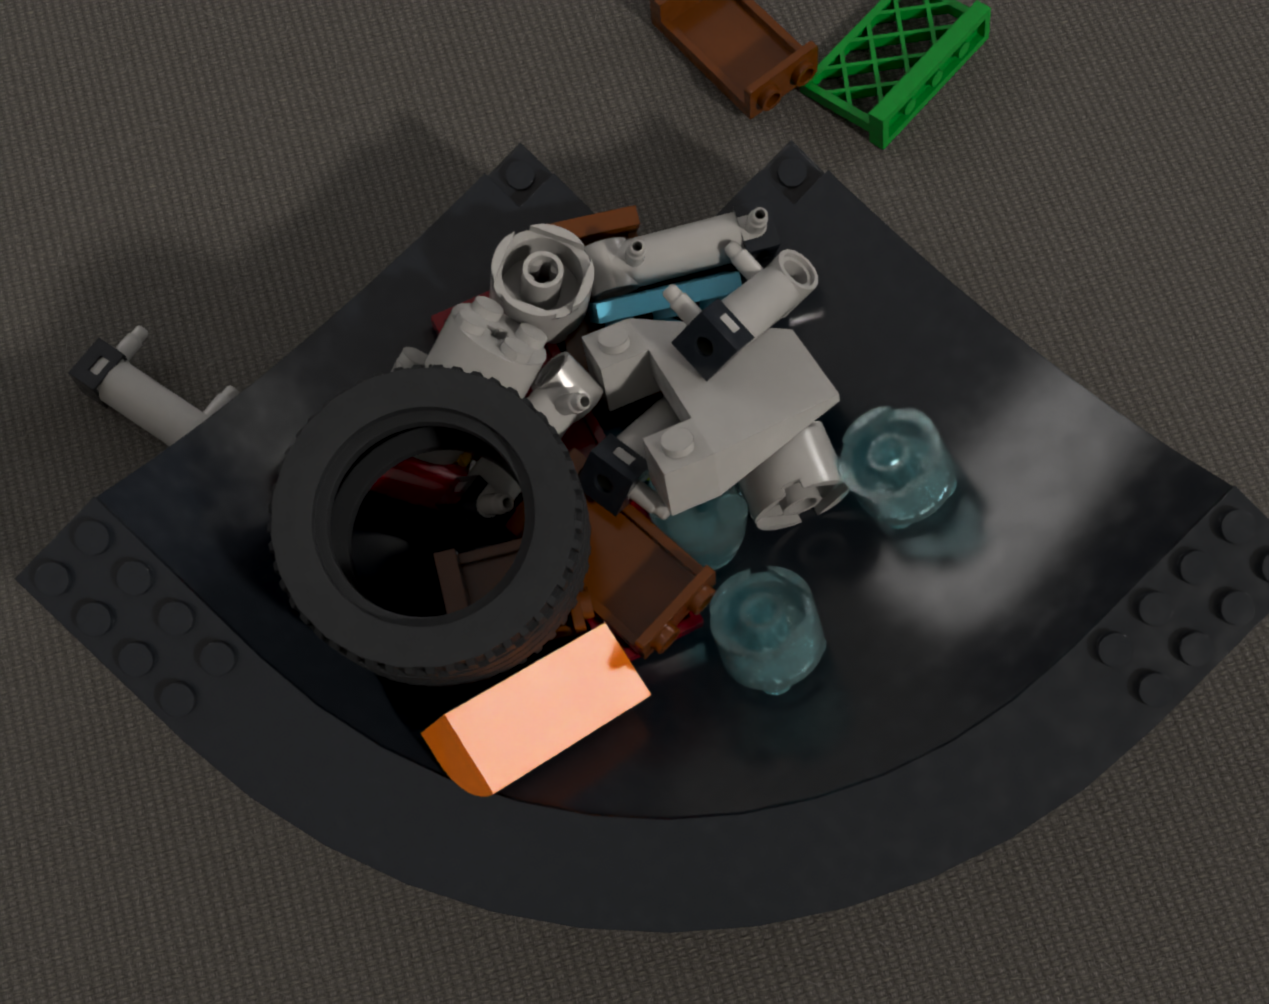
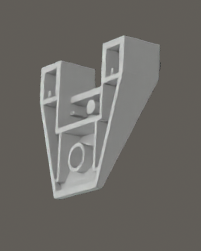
M627 318L581 337L589 374L603 388L604 391L601 398L609 411L662 391L681 421L676 425L642 438L650 480L671 516L721 496L840 401L838 391L793 329L769 328L739 352L722 370L708 381L696 371L671 343L687 326L684 322Z

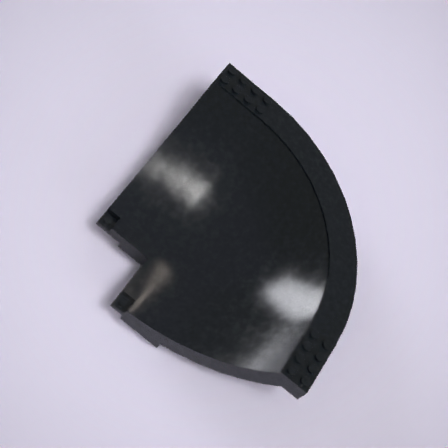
M790 140L716 216L730 213L734 205L767 197L781 245L773 258L761 260L758 263L765 268L781 251L790 249L807 258L817 272L818 285L785 318L780 319L770 328L793 329L839 393L840 401L815 421H821L846 475L849 492L829 510L817 515L813 507L799 514L802 520L801 523L777 530H761L757 527V524L750 516L737 483L721 496L674 516L670 514L665 520L660 519L654 513L647 512L651 522L702 567L708 564L716 571V584L712 587L717 591L716 595L706 608L700 612L704 620L703 627L676 639L662 654H658L654 650L645 660L639 657L631 661L650 691L651 696L495 794L480 797L468 793L458 786L443 770L421 735V732L447 712L578 637L543 645V649L538 654L533 652L527 657L528 662L523 665L518 664L511 669V672L505 675L499 673L494 676V680L487 682L483 680L468 687L463 684L456 686V688L437 687L428 689L425 686L415 687L380 676L346 658L326 642L319 639L314 631L299 618V612L291 607L287 593L282 590L279 584L282 578L274 571L273 563L275 558L270 553L268 545L272 541L271 535L267 533L268 523L271 522L272 516L268 512V504L272 502L273 494L271 489L273 484L277 483L279 477L277 470L279 464H283L286 457L284 453L289 446L292 447L297 439L295 437L297 432L308 423L307 419L313 414L319 413L323 409L322 405L327 400L331 401L343 389L349 390L356 386V382L359 380L372 378L374 374L383 372V374L390 373L404 347H413L428 355L438 337L432 325L431 316L490 290L492 258L497 246L507 235L512 232L515 235L529 230L530 225L550 224L595 214L554 173L552 174L520 142L488 176L484 173L439 219L363 290L259 379L155 458L100 495L93 497L22 570L15 580L180 739L250 798L323 845L405 884L491 912L576 928L674 933L767 925L844 909L920 883L1011 839L1084 790L1153 730L1269 614V519L1236 486L1225 482L1178 453L1117 412L1007 329L898 236L829 170L824 173ZM730 263L651 284V288L722 272L739 271ZM740 273L741 282L744 284L748 280ZM679 316L670 317L683 322ZM558 343L557 345L561 353L565 352L563 343ZM661 397L648 400L639 399L612 411L606 409L593 411L606 437L610 433L617 437ZM646 480L644 482L656 491L651 481ZM368 491L359 507L353 526L352 557L362 588L376 606L400 615L432 617L447 614L433 553L455 548L457 553L460 554L512 540L507 536L504 527L495 538L471 539L463 530L447 526L448 517L446 515ZM520 495L514 500V508L522 502Z

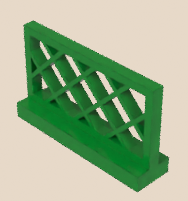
M880 0L818 64L814 77L807 84L800 87V93L868 131L869 142L884 150L989 38L991 7L978 0L971 7L957 0H923V5L899 8L898 2L900 0ZM950 14L958 19L953 24L934 27L932 16ZM926 17L928 28L903 31L902 20ZM896 22L897 32L879 35L872 34V28L876 24ZM930 40L931 47L927 52L907 54L906 43ZM900 45L901 56L876 58V47ZM869 49L871 60L846 63L845 56L850 51ZM904 68L905 75L900 80L880 82L879 71ZM873 72L875 84L849 87L848 75ZM842 76L844 88L825 90L818 86V84L823 79ZM877 96L878 103L868 114L852 105L851 99Z

